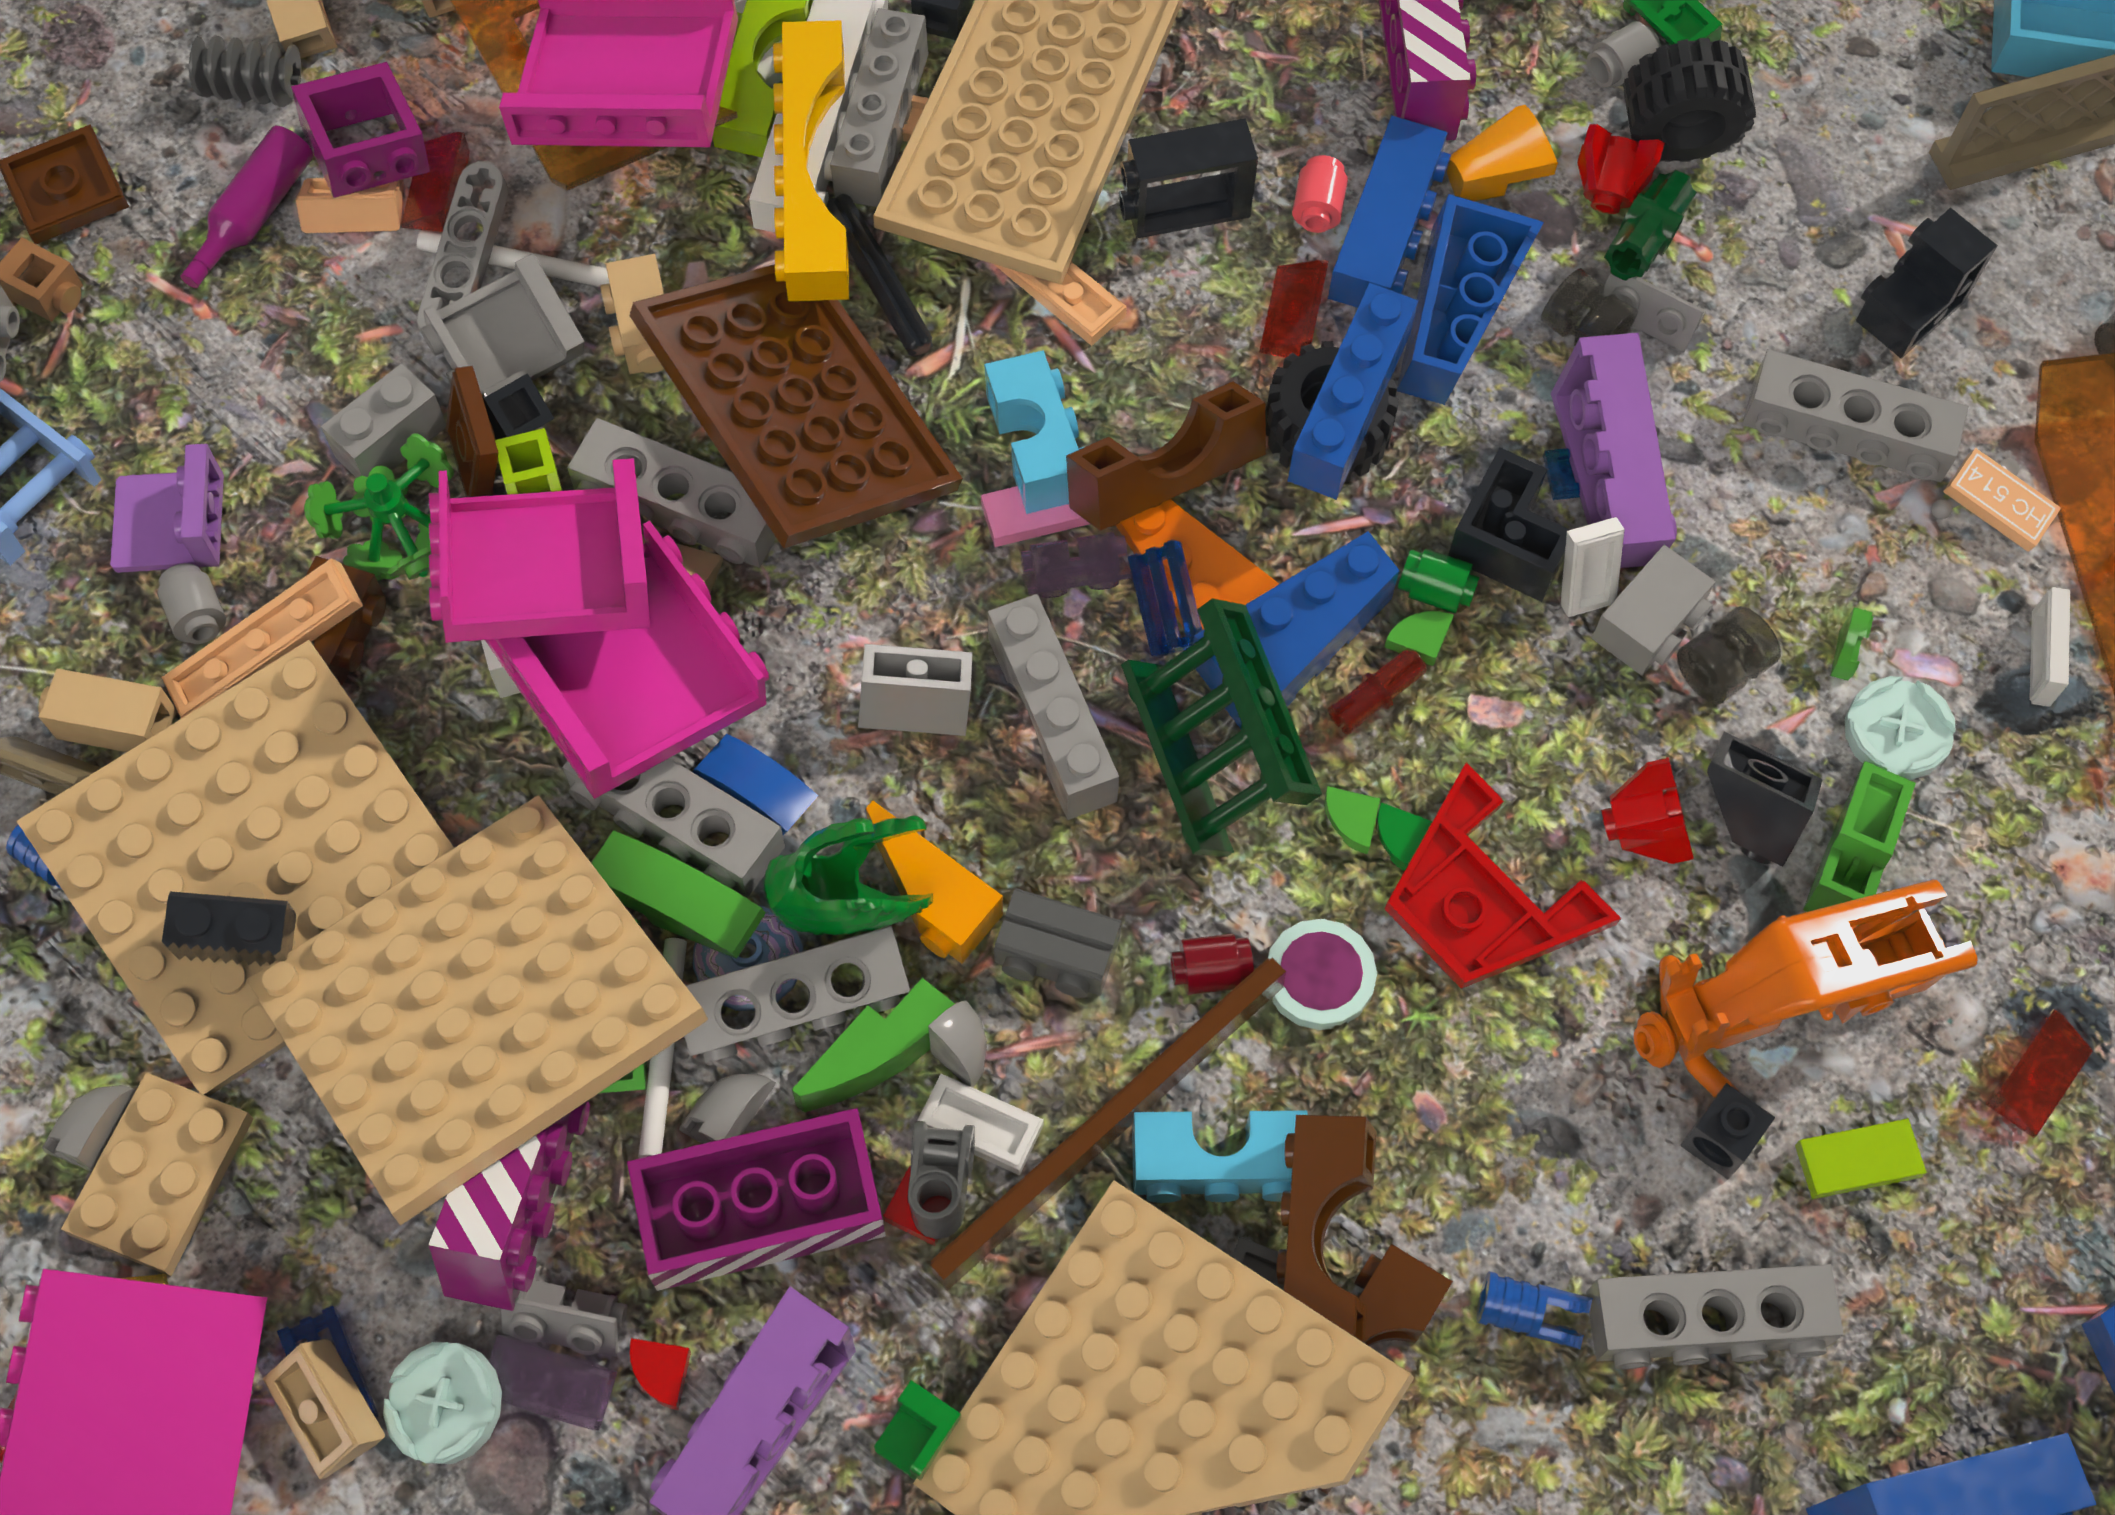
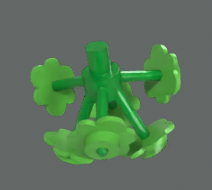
M414 433L410 435L407 443L400 449L403 457L408 460V471L400 478L394 479V474L388 467L376 466L369 472L368 477L359 476L354 480L353 487L357 494L353 496L352 500L342 502L336 500L335 489L328 481L311 484L308 487L309 498L305 501L304 512L308 523L315 528L317 536L321 539L328 537L337 539L341 537L343 527L340 518H342L345 512L353 511L355 515L364 518L370 516L372 522L371 539L363 545H349L347 547V555L343 558L342 564L375 574L377 581L384 578L395 579L403 574H406L408 579L411 580L418 577H426L430 572L429 555H432L429 538L430 514H425L410 505L404 495L408 492V485L415 479L420 481L427 480L431 486L439 488V471L447 470L448 481L454 476V471L448 463L443 449L436 443L427 441L420 434ZM406 515L419 522L418 528L421 532L418 534L415 544L402 521V518ZM391 523L408 557L402 559L403 556L399 551L389 550V546L382 541L385 524Z

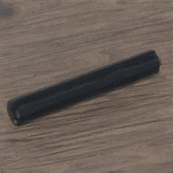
M840 194L836 198H831L828 200L826 207L846 228L848 251L907 353L912 357L928 353L933 347L932 336L852 198L847 194Z

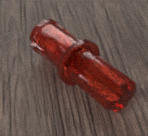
M1407 649L1376 673H1365L1361 678V684L1338 702L1328 707V713L1332 721L1338 728L1344 723V726L1341 728L1342 732L1350 735L1354 732V729L1381 708L1390 709L1393 706L1392 699L1426 673L1427 667L1416 651Z

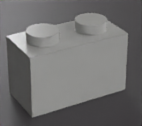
M401 363L324 423L321 428L335 458L357 478L359 476L368 477L369 472L376 466L382 465L393 470L406 460L401 454L400 449L407 443L410 435L414 433L420 434L429 441L446 427V422L435 394Z
M1664 544L1601 615L1591 639L1643 676L1655 661L1663 666L1671 658L1682 642L1677 635L1686 625L1694 630L1703 621L1713 606L1707 601V598L1716 581Z
M865 644L858 728L966 736L973 652Z

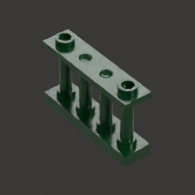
M1212 598L1197 609L1205 629L1204 637L1163 666L1128 659L1121 664L1128 683L1129 696L1137 706L1182 824L1183 838L1190 846L1193 854L1228 857L1234 853L1225 828L1271 798L1273 802L1308 805L1322 796V792L1246 605ZM1215 655L1223 674L1222 684L1180 712L1171 686ZM1234 702L1242 722L1241 731L1198 759L1189 732ZM1253 750L1261 770L1260 779L1217 807L1207 780Z

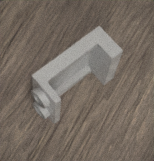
M534 253L516 261L514 272L437 311L433 305L424 309L426 326L420 328L434 356L443 353L452 370L446 373L450 384L454 368L473 366L482 398L527 373L533 381L583 355L585 341Z

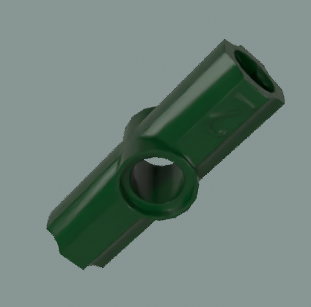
M1676 169L1668 174L1659 173L1647 189L1645 195L1641 193L1637 195L1618 230V234L1604 256L1610 265V273L1624 281L1632 277H1643L1650 265L1655 261L1657 255L1663 256L1684 219L1683 215L1697 193L1692 188L1690 176Z

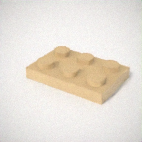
M146 1072L61 1230L77 1239L172 1276L254 1118L246 1111Z

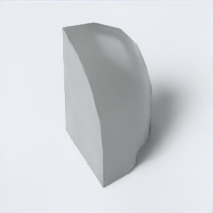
M964 1000L948 1008L928 1026L931 1054L959 1080L974 1088L984 1072L987 1040L982 1020L971 1005Z
M734 1074L715 1082L698 1099L679 1130L701 1144L743 1135L776 1082L760 1074Z
M123 1085L99 1087L74 1099L55 1123L42 1146L43 1151L92 1172L136 1089Z

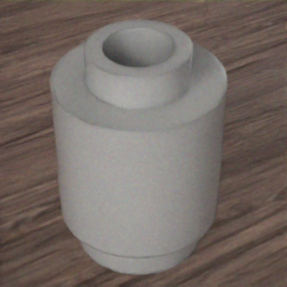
M1634 21L1603 39L1594 46L1593 52L1587 56V68L1592 79L1603 88L1621 86L1624 84V79L1628 78L1627 72L1630 68L1640 64L1639 59L1644 55L1656 52V48L1660 47L1659 37L1651 27Z
M189 563L172 566L161 574L157 595L175 638L179 641L193 644H202L214 639L225 626L226 616L209 576L202 572L198 566Z

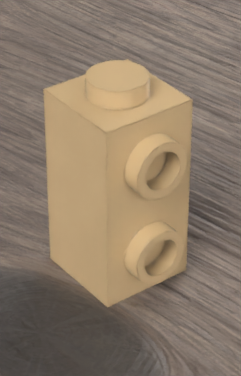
M655 254L605 263L609 283L600 285L606 315L616 313L618 325L609 327L615 357L625 355L629 374L662 371L664 369L629 316L633 302L664 294Z
M58 668L55 671L51 685L45 687L42 691L38 705L40 720L56 739L123 752L130 751L172 725L177 711L161 687Z

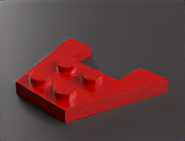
M1467 762L1463 766L1384 908L1461 989L1616 926L1621 920V917L1582 880L1543 913L1468 837L1500 809L1504 801Z

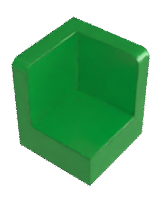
M911 1380L897 1400L899 1410L876 1442L874 1449L876 1454L914 1480L917 1478L921 1481L961 1419V1413Z

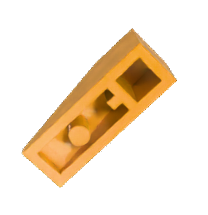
M873 800L866 807L867 819L871 820L872 824H876L881 820L896 818ZM917 832L876 843L901 896L933 893V903L923 909L921 913L911 915L919 933H921L920 940L937 956L946 958L949 954L963 964L1003 916V895Z

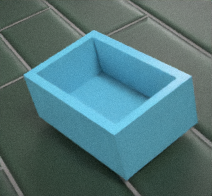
M1994 0L1991 72L2034 77L2115 54V0Z

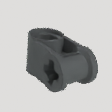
M916 1121L911 1146L908 1202L917 1230L926 1237L933 1239L946 1238L954 1234L962 1224L968 1178L971 1176L974 1161V1125H965L963 1130L929 1128L925 1121ZM933 1196H943L951 1201L949 1206L941 1212L931 1213L922 1209L925 1201Z

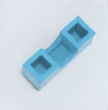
M1044 350L984 364L986 396L999 435L1019 430L1030 431L1036 434L1031 438L1011 443L1013 476L1026 514L1069 504L1066 455L1082 448H1078L1075 438L1079 437V430L1072 407L1064 409L1061 399L1065 398V390L1059 369L1050 370Z
M1307 1110L1250 1111L1245 1126L1246 1145L1237 1153L1229 1156L1212 1155L1198 1145L1193 1134L1192 1112H1134L1132 1124L1134 1194L1147 1195V1200L1150 1202L1170 1203L1181 1200V1194H1204L1207 1201L1230 1202L1239 1199V1194L1262 1193V1198L1266 1201L1281 1202L1283 1192L1291 1191L1292 1168H1287L1285 1163L1286 1136L1288 1133H1295L1296 1115H1308Z

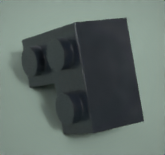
M1951 207L1936 221L1930 218L1925 219L1909 237L1908 242L1912 245V248L1898 260L1893 268L1895 272L1887 279L1882 275L1878 276L1861 295V299L1865 301V304L1856 322L1901 359L1966 302L1998 246Z
M1499 447L1455 530L1448 556L1472 563V570L1542 602L1565 558L1566 535L1570 529L1531 512L1540 492L1547 468Z

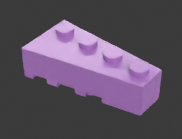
M1639 333L1581 337L1551 392V397L1587 524L1590 525L1617 517L1624 528L1620 568L1645 566L1664 544L1669 548L1676 540L1677 526L1669 505Z

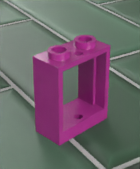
M387 62L291 86L300 125L333 198L430 172L423 134ZM393 114L400 129L398 132L334 149L326 134V131ZM377 171H384L379 176L374 175Z

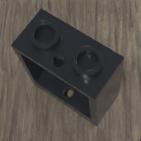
M1246 118L1128 140L1127 161L1120 163L1121 178L1125 190L1119 191V206L1123 220H1131L1136 239L1251 217L1258 156ZM1221 170L1218 175L1147 187L1148 183Z

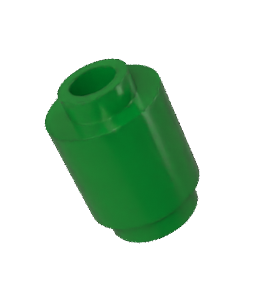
M1426 548L1423 553L1411 549L1401 574L1398 589L1408 592V598L1456 614L1460 604L1470 607L1480 577L1470 574L1473 567L1472 563Z

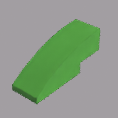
M1864 761L1827 845L1803 908L1804 911L1809 912L1876 894L1883 870L1893 855L1916 784L1915 782Z
M614 830L592 861V865L624 906L643 913L657 927L735 959L738 958L766 914L762 907L703 872L643 842Z
M922 977L886 1018H883L867 1005L792 1088L796 1106L805 1113L833 1105L870 1090L903 1071L931 1050L928 1026L955 1003Z

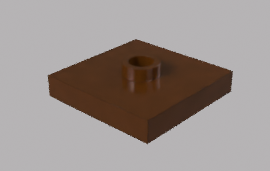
M91 124L0 160V171L34 244H39L129 207Z
M473 366L454 368L451 379L446 431L466 497L492 496L499 454L493 426L489 421Z

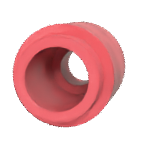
M1326 155L1314 156L1306 162V166L1299 172L1292 215L1294 220L1307 231L1314 233L1325 232L1335 228L1341 222L1348 177L1344 172L1345 168L1342 162L1334 157Z

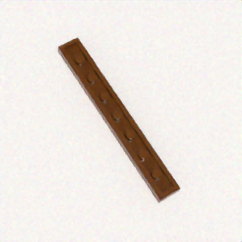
M1273 957L1266 959L933 1258L930 1264L932 1272L943 1287L948 1291L1129 1128L1133 1124L1134 1112H1146L1274 997L1283 988L1286 971Z

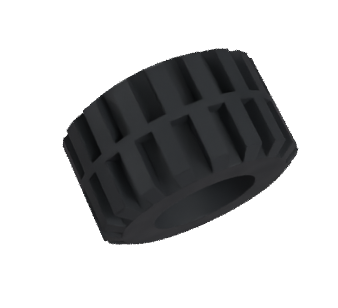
M1698 38L1695 41L1685 39L1677 41L1673 45L1661 46L1656 48V52L1646 54L1640 58V64L1632 66L1627 72L1628 78L1624 79V97L1631 139L1638 143L1639 140L1654 139L1664 142L1660 161L1690 162L1694 159L1711 157L1712 154L1717 152L1722 153L1728 150L1731 144L1739 143L1745 137V132L1750 131L1754 125L1753 118L1756 117V109L1745 56H1742L1741 50L1736 46L1729 47L1728 42L1721 40L1710 42L1709 38Z
M1322 341L1321 348L1315 349L1312 344L1301 347L1300 356L1294 353L1289 354L1284 359L1283 368L1277 367L1273 374L1266 407V436H1269L1268 446L1272 454L1280 453L1279 463L1286 469L1290 467L1293 449L1310 414L1306 407L1315 403L1340 348L1334 347L1333 341ZM1390 379L1345 482L1350 481L1352 472H1355L1359 477L1368 473L1371 463L1377 465L1383 458L1385 449H1388L1399 398H1396L1397 386L1394 379Z

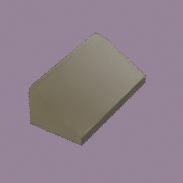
M19 737L0 738V774L55 795H59L101 769L98 766Z

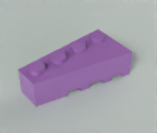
M789 1286L745 1356L728 1375L722 1391L711 1408H706L692 1425L687 1435L689 1441L677 1460L669 1459L653 1480L650 1489L655 1494L649 1502L656 1511L662 1515H741L856 1352L849 1327Z

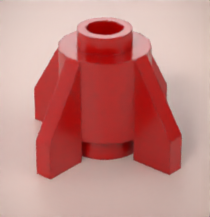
M1589 124L1577 161L1584 189L1583 195L1591 201L1590 206L1594 210L1607 214H1618L1620 209L1631 207L1633 200L1651 182L1654 169L1660 162L1665 143L1659 139L1639 140L1638 143L1626 137L1611 136L1612 133L1598 124Z
M1669 757L1647 762L1610 796L1611 808L1601 810L1609 842L1619 840L1622 850L1670 864L1693 860V852L1688 832L1686 831L1679 792L1674 780Z

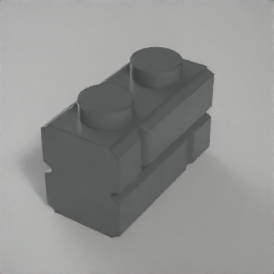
M1015 888L995 943V963L1003 965L1002 971L1018 980L1032 981L1034 976L1056 982L1055 987L1059 991L1073 997L1084 998L1088 992L1100 996L1119 943L1122 921Z

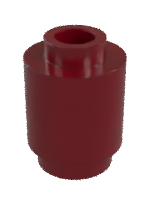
M1233 933L1182 939L1179 944L1180 951L1170 952L1174 985L1184 984L1186 995L1233 990L1254 971L1252 950L1248 937L1235 939Z

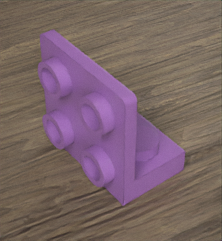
M207 444L186 445L185 464L178 466L176 473L119 476L116 479L110 562L115 572L167 570L172 566L184 563L194 564L199 568L219 566L224 474Z

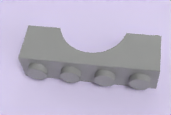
M1038 594L989 610L988 640L1007 684L1011 683L1016 688L1028 711L1042 750L1047 775L1066 819L1070 820L1116 803L1119 787L1118 772Z

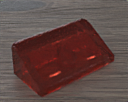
M453 132L424 141L430 172L412 177L401 222L402 228L443 232L458 179L463 169L467 167L470 150L464 132Z
M1314 260L1277 266L1259 353L1284 358L1291 353L1300 356L1301 347L1312 344L1329 261Z
M2053 1009L2041 1020L1985 1104L2035 1138L2092 1054V1048L2065 1016Z

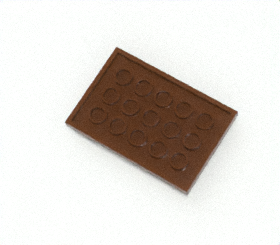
M774 264L633 302L629 315L783 549L958 491L963 479L838 300L788 302L786 282H776Z

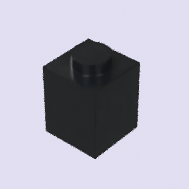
M528 373L483 398L489 421L493 426L495 440L534 431L555 419Z

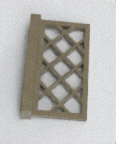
M2115 54L1973 93L1952 136L1935 140L1929 151L1949 190L2115 144ZM1992 107L1990 110L1984 113L1985 109Z

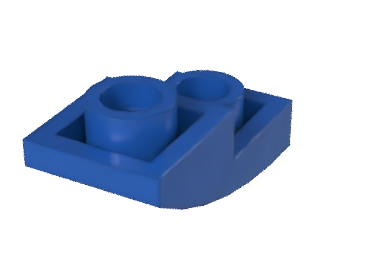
M726 734L692 771L702 779L781 826L782 835L789 831L819 796L772 758L729 734Z

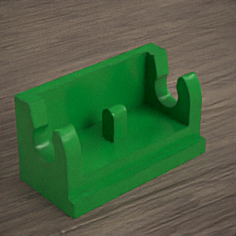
M1624 0L1623 8L1631 16L1638 13L1671 45L1685 39L1695 41L1698 38H1709L1710 42L1721 39L1723 24L1698 0Z

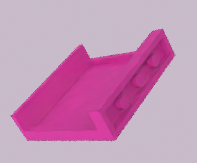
M538 0L540 12L518 92H503L499 105L511 145L711 146L738 23L734 0Z
M634 458L612 460L614 488L450 498L447 470L439 471V492L429 493L431 518L429 538L432 554L429 555L432 586L429 587V601L432 621L443 620L445 643L649 628L647 577Z
M650 520L643 524L645 538L643 549L650 617L649 628L485 640L594 799L767 705L765 682L769 680V674L762 659L754 651L746 652L739 642L740 635L731 617L726 612L718 614L710 603L711 595L703 579L697 573L690 576L682 565L683 558L674 540L669 535L662 538Z
M43 1269L38 1286L26 1284L18 1321L30 1323L26 1347L13 1345L6 1383L18 1384L13 1409L0 1408V1446L5 1447L0 1470V1515H231L268 1297Z

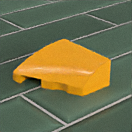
M1526 105L1515 107L1451 154L1447 175L1455 196L1471 201H1480L1505 196L1507 186L1510 183L1555 175L1558 162L1538 120Z

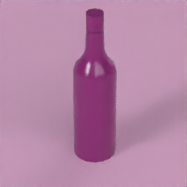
M275 125L271 127L213 204L207 216L208 233L206 240L180 275L187 285L192 288H198L226 252L233 248L246 246L256 237L313 159L312 149L299 135L282 126Z

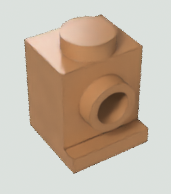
M21 237L0 262V285L14 306L19 304L52 322L60 312L70 313L79 304L81 299L80 288L83 284L71 263Z

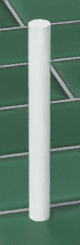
M421 230L417 238L418 250L436 253L442 234ZM457 237L462 242H473V240ZM493 245L488 264L515 270V262L532 253ZM534 253L548 277L597 287L609 283L607 270L604 267Z
M667 938L664 943L663 957L683 981L687 942L679 938ZM675 1043L650 1059L639 1158L662 1153Z

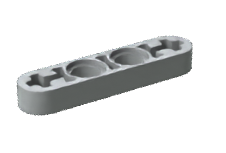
M477 161L469 164L463 169L458 179L417 318L419 329L426 326L424 309L433 305L437 311L446 306L441 297L450 301L449 304L481 288L508 198L507 183L501 171L490 162ZM485 179H490L493 189L485 188L480 199V204L484 209L482 211L477 208L479 196L474 189V185L482 186ZM478 222L483 225V232L477 240L462 242L457 239V233L465 223ZM464 267L469 270V278L463 286L449 288L444 285V276L450 269Z

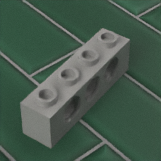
M882 8L877 10L830 163L835 198L840 194H847L856 204L877 207L893 175L903 142L904 124H907L912 109L911 101L913 95L917 94L929 54L924 15Z
M1767 349L1754 378L1742 425L1757 429L1760 433L1767 436H1781L1805 443L1816 450H1830L1851 456L1868 465H1882L1903 471L1916 479L1942 482L1957 458L1969 406ZM1798 403L1803 404V405L1807 406L1808 408H1805V407L1799 405Z
M599 418L595 419L567 467L574 490L614 488L612 460L634 458L635 474L638 475L636 483L642 526L650 520L653 525L668 530L674 538L685 544L695 545L700 543L716 550L722 558L735 564L746 562L760 568L776 537L733 472ZM676 493L685 494L684 497L678 500L666 499ZM721 512L732 513L731 516L725 519L712 518Z
M670 758L634 777L639 782L632 789L625 791L612 789L596 799L592 797L568 760L562 767L570 786L569 793L580 804L590 810H595L600 806L614 815V822L628 834L639 838L642 833L659 843L657 847L660 851L683 863L690 862L703 870L704 874L746 898L749 897L765 875L770 860L779 856L785 848L781 826ZM669 805L684 807L683 811L676 817L662 818L658 816L660 811ZM723 832L729 835L728 839L721 845L707 846L703 844L704 839L712 833Z
M892 926L685 985L702 1006L708 1021L684 1037L690 1056L702 1053L704 1062L708 1063L737 1054L735 1043L757 1037L759 1046L762 1047L792 1038L790 1027L812 1021L815 1031L846 1022L847 1019L844 1011L859 1006L869 1005L877 1013L895 1008L900 1003L898 995L910 992ZM844 963H851L857 966L863 976L860 990L851 996L837 994L831 985L833 971ZM789 979L802 981L809 992L807 1004L797 1012H787L781 1009L776 1001L778 987ZM731 996H745L754 1005V1018L745 1027H730L722 1019L721 1007L725 1000Z
M1831 1264L1597 1279L1586 1291L1587 1297L1593 1298L1589 1315L1596 1362L1614 1361L1616 1369L1647 1367L1651 1365L1650 1358L1673 1357L1674 1365L1678 1366L1697 1365L1710 1361L1709 1354L1731 1353L1732 1361L1749 1362L1767 1358L1769 1350L1789 1349L1792 1358H1810L1826 1354V1347L1844 1335ZM1761 1303L1773 1304L1781 1311L1784 1318L1783 1328L1773 1327L1764 1320L1761 1314ZM1710 1306L1719 1310L1726 1320V1331L1719 1332L1711 1329L1703 1319L1702 1308ZM1645 1310H1654L1664 1316L1668 1323V1335H1657L1647 1328L1643 1319Z

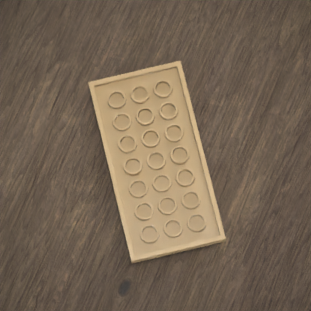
M975 0L873 215L874 228L1062 285L1183 0Z

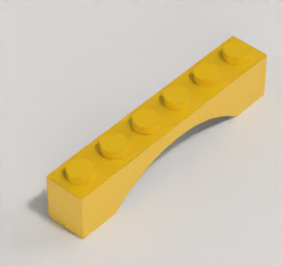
M842 21L782 22V43H773L775 73H782L783 83L773 84L775 114H783V124H774L775 155H783V165L774 166L775 195L784 196V207L774 208L776 239L784 238V250L775 251L776 282H786L788 302L849 300V260L846 228L829 212L815 191L807 170L809 150L816 130L830 107L845 92Z

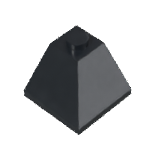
M1724 731L1710 761L1707 773L1733 843L1741 846V851L1752 860L1762 864H1770L1772 861L1783 867L1814 812L1823 779Z

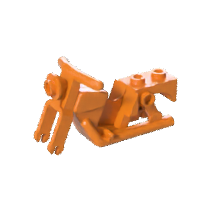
M1935 879L1789 917L1781 915L1726 962L1725 972L1716 977L1702 980L1695 985L1698 971L1703 966L1698 954H1689L1686 961L1682 963L1673 955L1663 957L1659 962L1662 1016L1653 1011L1642 1014L1634 1031V1044L1639 1055L1657 1068L1670 1065L1679 1051L1687 1071L1713 1097L1718 1094L1726 1083L1739 1091L1706 1058L1704 1053L1708 1049H1722L1768 1034L1779 1028L1782 1020L1819 1010L1822 1018L1826 1021L1833 1018V1012L1835 1011L1842 1024L1858 1012H1861L1862 1016L1877 1013L1891 1006L1894 1003L1893 999L1925 991L1948 974L1975 967L1978 961L1977 954L1971 942L1945 948L1942 938L1937 934L1925 909H1922L1936 905L1947 896L1941 883Z

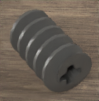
M217 35L211 37L208 49H206L202 37L197 36L190 51L189 79L192 88L201 97L208 98L215 95L222 100L234 97L235 100L240 102H248L253 99L254 102L262 105L272 101L278 107H285L294 98L291 86L301 83L299 48L296 45L288 46L285 57L282 58L279 44L271 42L267 47L265 56H263L261 43L257 40L249 42L247 51L244 53V47L239 38H232L227 51H225L222 37Z

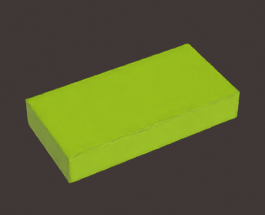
M1909 1118L1801 1139L1795 1144L1812 1200L1918 1179L1927 1173Z

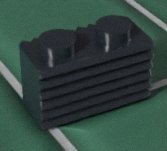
M170 891L162 942L179 960L185 955L190 961L198 957L203 962L209 957L215 963L221 958L225 964L231 959L237 965L245 960L248 965L256 961L261 967L266 962L271 964L276 960L279 962L287 959L288 953L292 951L296 912L291 908L288 901Z

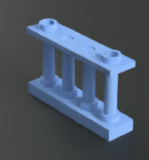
M0 388V415L19 428L0 446V476L36 443L55 456L52 461L0 508V558L11 566L26 552L13 534L19 529L16 523L72 471L76 472L94 487L101 481V478L90 462L95 458V455L79 438L70 435L65 439Z

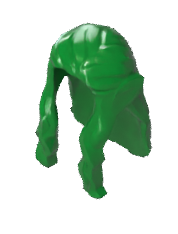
M913 815L907 818L885 819L872 824V821L869 819L858 818L844 823L831 824L826 828L815 831L799 846L796 852L786 856L779 855L770 860L764 878V892L770 911L787 928L799 932L813 933L814 935H824L825 933L841 935L858 931H874L903 922L909 916L921 913L923 909L933 903V893L925 895H887L859 882V868L875 843L925 831L926 825L924 820ZM844 842L841 849L832 855H815L827 846Z

